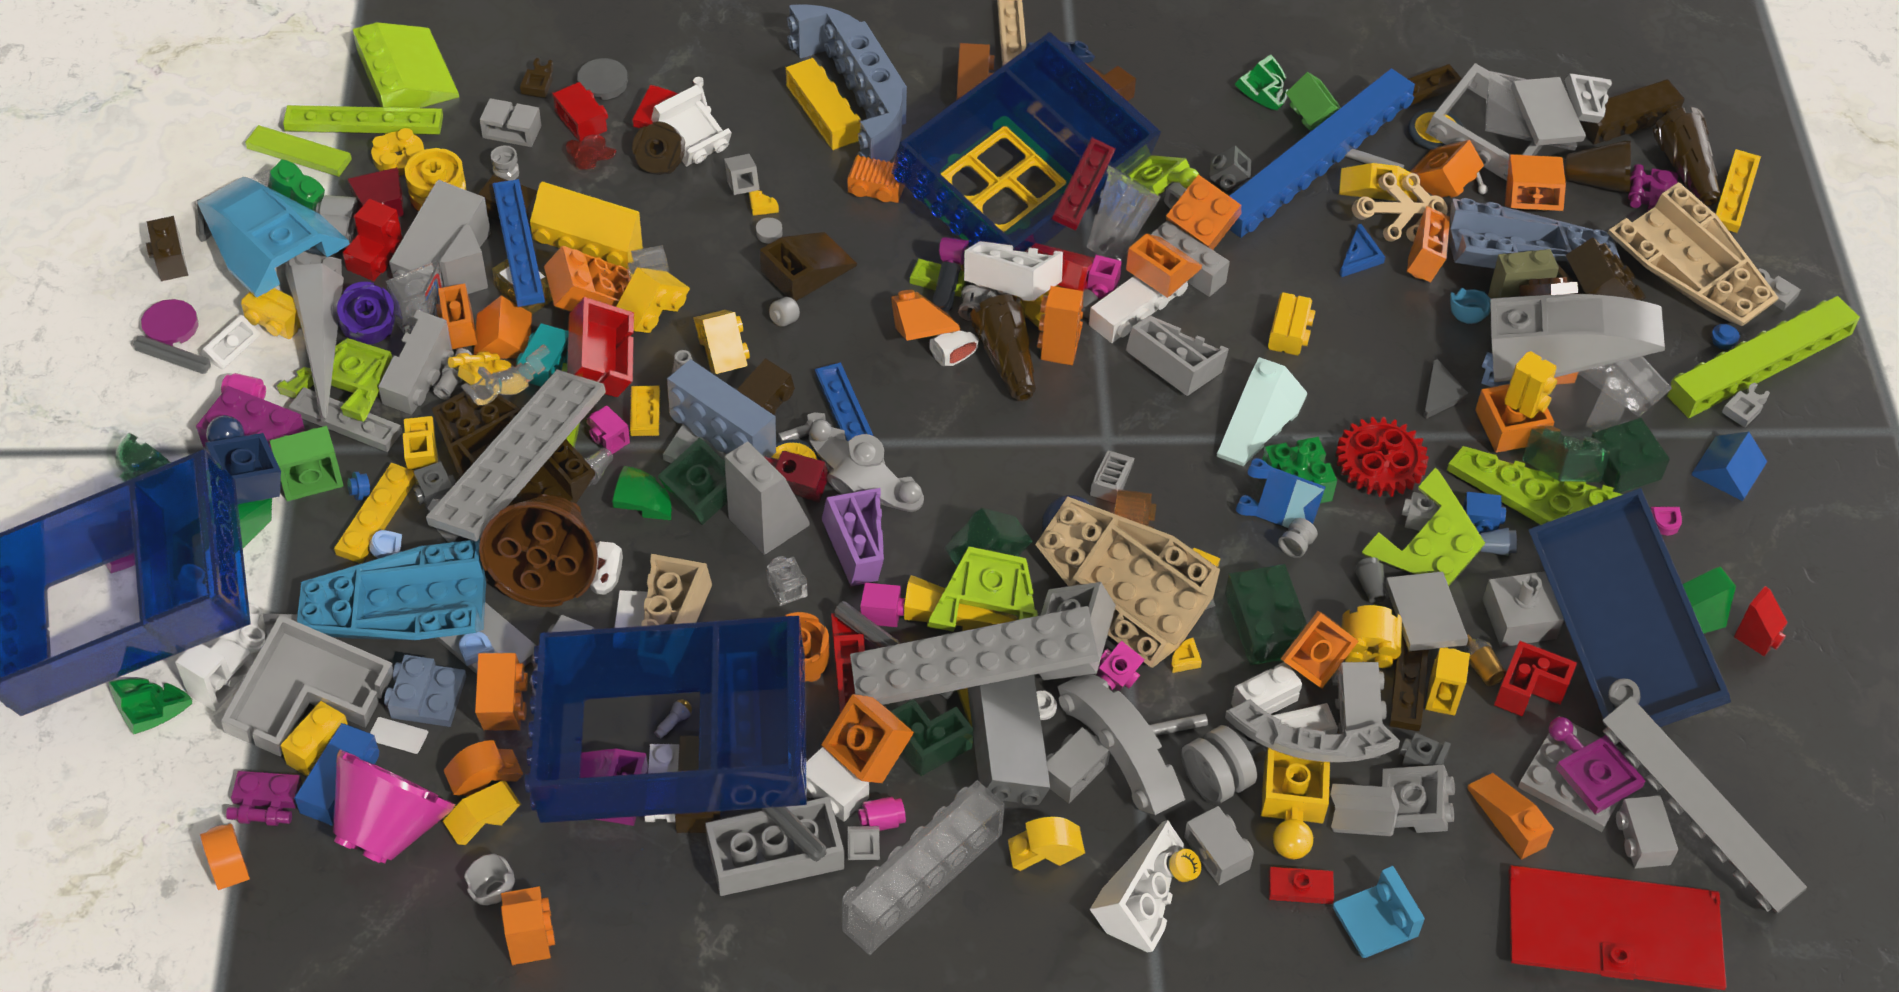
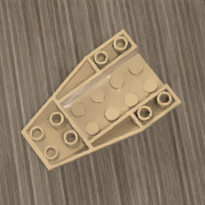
M1679 182L1661 194L1653 209L1634 222L1625 218L1608 231V234L1649 271L1699 306L1734 324L1745 325L1779 298L1719 217Z
M1070 497L1066 498L1035 544L1068 586L1096 582L1103 584L1116 605L1108 636L1118 643L1123 641L1145 659L1143 662L1152 668L1174 652L1185 640L1213 599L1220 571L1218 567L1172 535Z

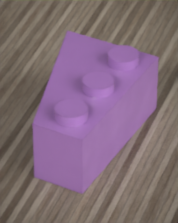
M881 488L826 498L822 521L850 586L875 582L879 579L884 560L883 532L881 530L882 509H880Z

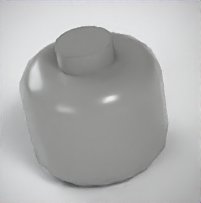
M790 297L781 298L770 305L769 315L777 326H787L799 318L798 304Z

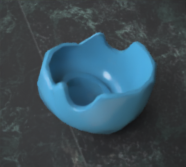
M1461 288L1456 295L1453 292L1450 294L1451 313L1463 323L1472 324L1480 322L1491 312V299L1485 292Z

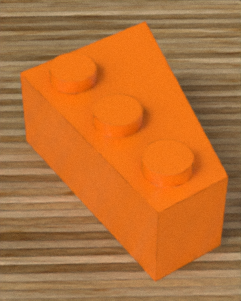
M1050 286L1048 297L1043 296L1040 312L1045 314H1041L1039 330L1043 332H1040L1037 348L1042 349L1041 360L1073 366L1083 322L1080 321L1083 317V312H1081L1083 308V291Z

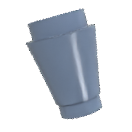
M1503 528L1480 533L1485 542V546L1480 550L1481 552L1509 556V553L1517 552L1516 530Z

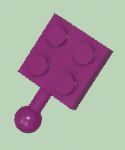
M1557 717L1550 722L1548 728L1550 736L1556 741H1564L1573 752V754L1558 762L1556 770L1595 815L1644 786L1645 779L1606 735L1584 747L1573 734V725L1570 720L1564 717Z

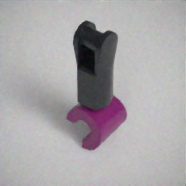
M948 237L941 239L939 251L943 262L933 302L944 312L949 311L953 306L961 269L958 264H964V250L969 240Z

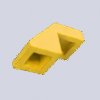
M500 781L462 799L443 822L457 844L466 845L485 823L502 826L521 803L507 782Z

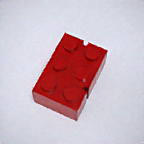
M583 297L569 313L567 373L603 383L606 391L605 394L618 397L633 382V337L630 336L634 333V312Z

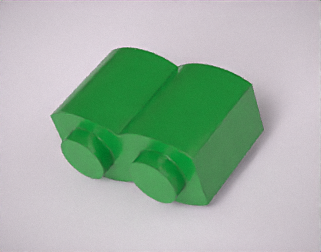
M281 159L270 171L268 181L270 189L316 212L317 204L322 202L325 189L316 179L303 175L302 171L295 164Z

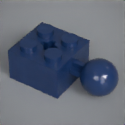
M228 415L216 417L209 423L206 431L208 442L205 443V470L221 507L280 497L281 470L264 433L244 436V428L240 421Z

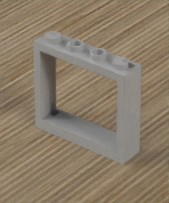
M1475 63L1435 112L1425 133L1446 145L1470 140L1484 164L1483 167L1507 181L1509 154L1445 116L1468 88L1522 121H1526L1511 89L1512 84ZM1533 140L1522 155L1535 156L1543 145L1536 146Z

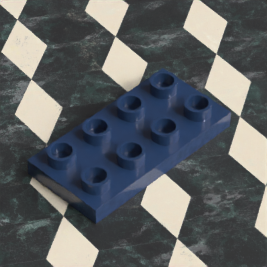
M1641 488L1529 529L1603 719L1616 709L1610 701L1609 688L1619 679H1629L1637 684L1641 695L1638 704L1659 727L1731 703L1727 687Z

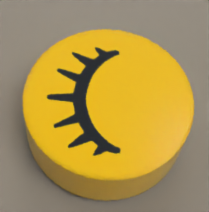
M1182 849L1170 857V871L1178 881L1188 882L1199 876L1201 862L1197 854L1192 850Z

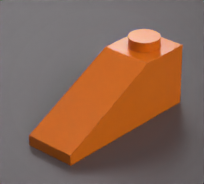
M1428 206L1424 209L1408 257L1407 272L1411 273L1415 278L1424 279L1431 283L1447 258L1450 217Z
M1494 773L1467 786L1469 792L1520 860L1546 848L1554 828L1533 802Z

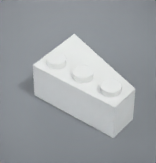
M979 241L965 250L964 280L975 283L978 287L992 288L1001 294H1012L1020 297L1022 300L1033 301L1050 290V286H1056L1062 282L1063 252L1054 251L1053 255L1038 254V249L1029 248L1028 252L1013 251V245Z

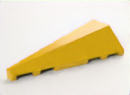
M911 575L907 585L904 620L928 622L945 588ZM959 603L956 625L963 626V631L1016 621L1018 617L1004 612Z

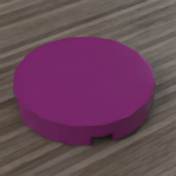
M177 299L162 300L153 304L145 311L141 319V326L145 337L171 346L179 341L181 344L188 341L196 333L199 326L197 313L193 306Z

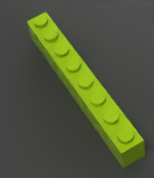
M1839 296L1828 301L1823 300L1815 308L1809 311L1804 310L1795 318L1789 321L1784 320L1767 332H1760L1754 339L1748 342L1743 341L1734 349L1728 352H1721L1714 359L1706 363H1699L1693 370L1685 374L1679 373L1672 379L1667 397L1688 418H1691L1736 395L1739 391L1749 388L1752 383L1757 384L1852 335L1860 316Z

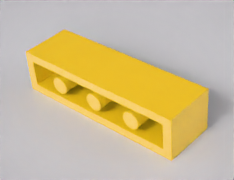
M814 58L786 67V86L831 149L835 150L859 141L858 133H860L861 119L852 112L847 99L842 98L838 93L836 84L830 82L825 69L819 66Z

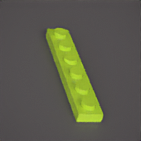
M287 105L283 126L285 131L390 133L407 128L412 130L413 134H440L443 112L442 109Z

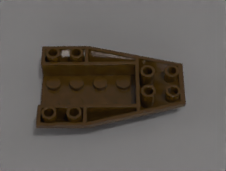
M486 386L471 387L432 408L433 415L459 478L463 476L521 410V408ZM565 439L508 506L535 499L542 494L559 496L571 503H577L595 476V470Z

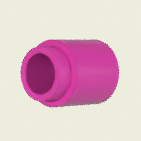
M234 373L232 375L227 374L222 381L221 393H223L227 386H230L263 400L266 396V386L260 378Z
M887 797L863 802V809H858L860 825L879 826V831L898 828L899 824L906 822L904 805L901 798Z

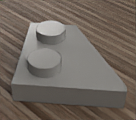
M1569 74L1565 79V83L1578 119L1580 121L1599 123L1605 115V104L1608 102L1609 97L1607 91L1612 81L1610 79Z

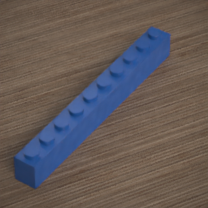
M1392 68L1230 195L1232 199L1241 204L1242 214L1229 230L1240 238L1248 232H1253L1260 222L1265 218L1272 217L1280 206L1284 203L1288 204L1300 190L1307 189L1315 178L1323 176L1330 166L1335 162H1340L1351 149L1358 148L1365 138L1369 135H1374L1385 122L1392 121L1400 110L1408 108L1414 99L1413 91L1415 84Z

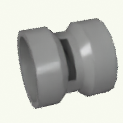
M506 145L498 146L491 152L493 174L509 181L515 180L520 173L517 153L513 147Z
M1295 518L1289 525V531L1283 533L1278 543L1282 551L1290 557L1301 558L1307 551L1308 545L1312 544L1317 538L1318 532L1310 521L1303 518Z

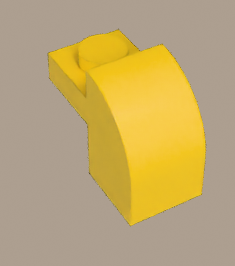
M433 416L404 419L405 433H403V444L407 469H420L438 463Z
M1044 817L1025 823L1026 831L1008 839L1012 866L1019 871L1043 859L1061 866L1085 854L1080 827L1060 817Z

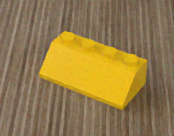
M540 183L530 220L533 240L558 248L565 246L576 249L609 263L621 265L627 270L631 268L643 248L639 211L549 183Z

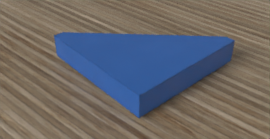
M1362 224L1357 225L1356 232L1340 270L1341 277L1383 264L1385 261L1384 254Z

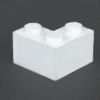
M220 638L209 648L195 641L188 649L181 652L175 663L187 694L216 712L240 687L254 661L250 651L231 640Z

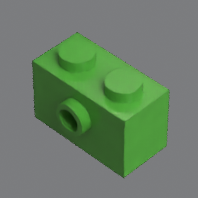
M1309 72L1302 76L1286 92L1291 100L1289 105L1296 113L1303 116L1301 121L1310 131H1313L1341 108L1322 81Z

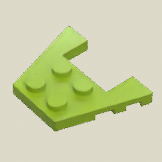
M349 338L335 346L331 386L353 393L340 407L344 416L362 422L366 420L379 392L378 386L393 358L390 351ZM304 366L296 372L297 377L288 383L285 380L277 385L279 393L295 399L304 387L310 389L314 385L311 368Z
M1434 468L1420 484L1418 490L1441 508L1403 551L1378 532L1364 548L1362 554L1367 558H1378L1385 565L1399 568L1412 575L1443 572L1447 584L1450 586L1485 546V542L1439 470Z
M968 547L931 614L927 626L954 631L959 603L1014 614L1018 616L1017 620L1038 616L1037 610L1034 607L1033 589L1026 558Z

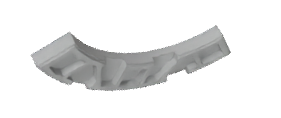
M1251 699L1227 710L1225 718L1235 728L1256 742L1277 752L1306 760L1321 762L1365 760L1397 749L1400 740L1380 721L1370 726L1345 731L1344 734L1337 735L1325 734L1326 731L1299 727L1298 730L1282 724L1280 719L1267 713Z

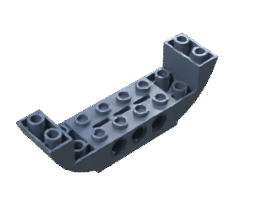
M807 4L789 5L790 16L787 17V24L790 29V35L787 36L791 50L795 49L799 58L826 51L828 57L833 58L837 72L844 76L847 88L854 92L858 106L863 107L867 120L860 121V133H858L860 151L858 155L865 158L869 157L870 159L874 158L875 160L879 159L880 161L884 160L885 162L890 161L899 147L902 137V125L906 124L907 86L865 21L859 22L848 14L824 6Z

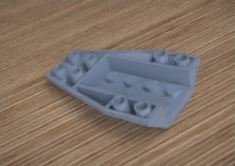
M1462 198L1461 200L1452 199L1448 240L1455 263L1495 269L1498 254L1551 249L1556 263L1566 273L1574 271L1565 255L1592 237L1600 244L1606 243L1612 254H1616L1619 257L1613 239L1606 231L1593 230L1503 207L1494 202L1484 204L1477 203L1468 198Z

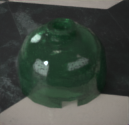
M127 433L118 445L114 456L115 464L122 472L119 478L131 487H134L136 483L143 487H153L162 483L175 469V466L170 465L171 462L146 442L140 445L136 441L137 436Z

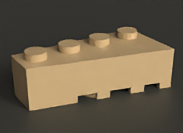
M651 554V571L648 574V592L644 602L645 613L644 620L641 623L637 653L644 674L672 679L712 587V582L706 563Z

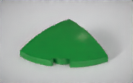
M1272 55L1257 63L1253 70L1239 78L1235 83V86L1248 97L1270 109L1278 110L1287 99L1286 92L1288 89L1283 92L1286 76Z
M624 466L616 485L613 508L642 511L643 518L671 520L672 507L666 489L662 488L655 477L637 468Z
M122 679L109 682V688L114 701L133 735L167 722L192 705V698L187 693L168 683L164 684L163 690L160 685L149 684V679Z

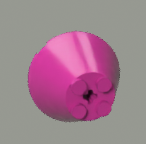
M339 750L337 754L333 833L337 836L334 842L355 850L359 846L365 849L363 856L373 861L386 863L387 859H394L449 814L455 804L447 799L445 801L439 798V795L346 751Z

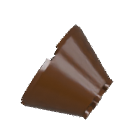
M542 494L535 499L513 504L502 509L490 519L480 539L479 552L484 570H488L496 581L495 586L512 599L527 605L556 607L575 597L579 598L590 587L597 572V547L581 515V509L576 503H571L559 496Z

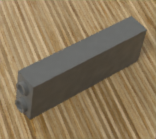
M1034 675L967 688L981 798L1017 802L1025 805H1039L1050 789Z

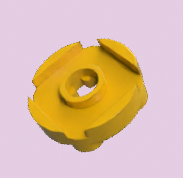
M407 128L390 132L383 136H377L373 139L371 150L373 163L379 171L397 167L399 176L405 175L404 168L407 161L414 154L423 151L424 145L422 140L414 135L412 130ZM401 151L402 154L397 155L395 152Z

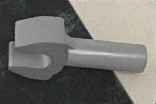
M808 414L805 425L778 433L779 441L796 440L808 436L811 424L819 419L826 420L825 414Z

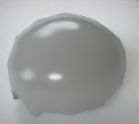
M495 853L483 855L475 860L464 875L468 884L467 891L471 898L478 904L486 906L501 902V893L511 892L515 883L514 872L504 857Z

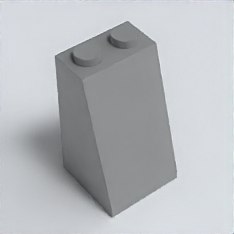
M438 180L390 260L393 280L426 294L434 276L439 274L443 288L444 282L440 260L464 225L468 224L471 226L480 247L491 234L485 197ZM436 278L434 282H437V287L439 288L438 279ZM434 285L430 295L438 297L436 285Z
M748 441L725 455L729 520L764 555L810 525L785 477Z

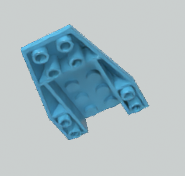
M241 177L197 201L228 270L256 298L280 285L275 268L315 246L326 257H329L350 245L349 240L322 215L248 177Z
M480 539L477 542L468 540L420 546L301 582L297 622L331 637L353 639L421 640L477 633L484 629L486 596L485 572L479 552Z

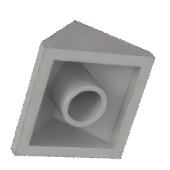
M465 224L441 258L440 266L444 287L465 283L467 292L470 294L487 289L488 285L482 251L471 226Z

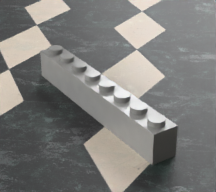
M1629 697L1603 719V724L1606 727L1603 732L1614 745L1620 742L1625 747L1627 752L1624 755L1635 768L1641 765L1649 775L1645 778L1657 792L1663 789L1668 794L1670 799L1667 800V803L1679 816L1684 812L1692 821L1689 827L1700 839L1706 836L1714 845L1710 850L1722 863L1727 860L1736 869L1732 874L1745 888L1749 884L1758 893L1754 898L1767 912L1773 909L1778 914L1807 889V886L1632 697Z

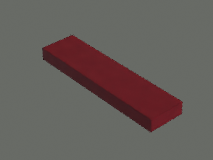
M1091 138L1052 220L1075 231L1077 230L1116 148Z

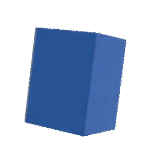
M1750 432L1715 436L1691 475L1743 501L1765 467L1767 460Z

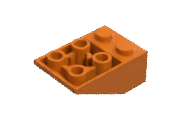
M561 246L544 265L554 306L570 312L583 297L616 307L630 282L629 272L623 266L609 263L601 258L593 257L565 246Z

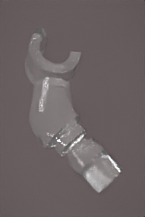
M543 344L525 359L527 362L524 365L520 363L516 367L511 366L506 370L492 374L486 368L479 367L478 373L482 378L473 385L465 383L461 388L477 405L490 403L498 394L516 395L529 387L528 383L534 379L532 375L535 373L539 375L546 369L540 360L549 354L550 351Z

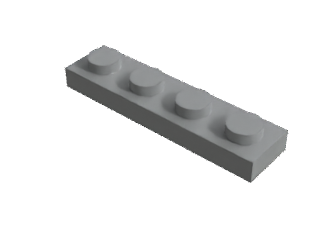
M305 387L289 406V410L301 414L304 420L322 427L327 426L332 431L385 452L389 451L402 433L401 425L371 413L368 414L364 422L344 416L340 408L344 403L330 397L327 418L322 423L316 392Z

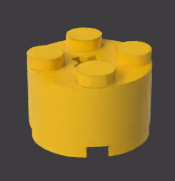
M1375 605L1357 607V612L1351 614L1350 609L1345 611L1342 615L1341 628L1359 641L1345 658V662H1378L1379 668L1391 667L1393 660L1397 659L1401 654V616L1398 614L1395 617L1391 615V609Z

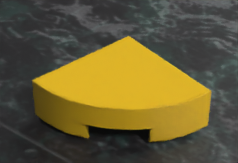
M758 190L749 192L753 216L779 213L778 203L773 197L770 198Z
M1194 638L1183 641L1174 652L1171 662L1172 673L1201 668L1202 661Z

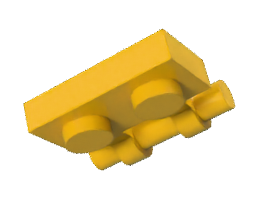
M488 351L478 352L477 355L459 353L456 357L448 358V366L450 368H458V377L473 387L519 383L521 372L512 367L510 362L500 360L497 353L490 354Z

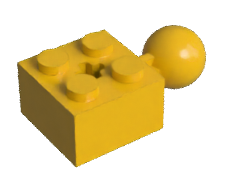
M1267 748L1263 772L1261 816L1285 819L1274 831V847L1281 856L1287 859H1300L1306 856L1313 846L1312 831L1303 821L1323 823L1329 805L1330 762L1306 760Z

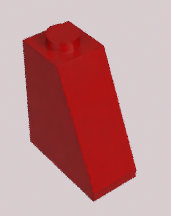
M1038 243L1030 247L1038 249V254L1053 255L1054 251L1063 252L1062 282L1057 285L1083 292L1087 289L1089 272L1094 257Z

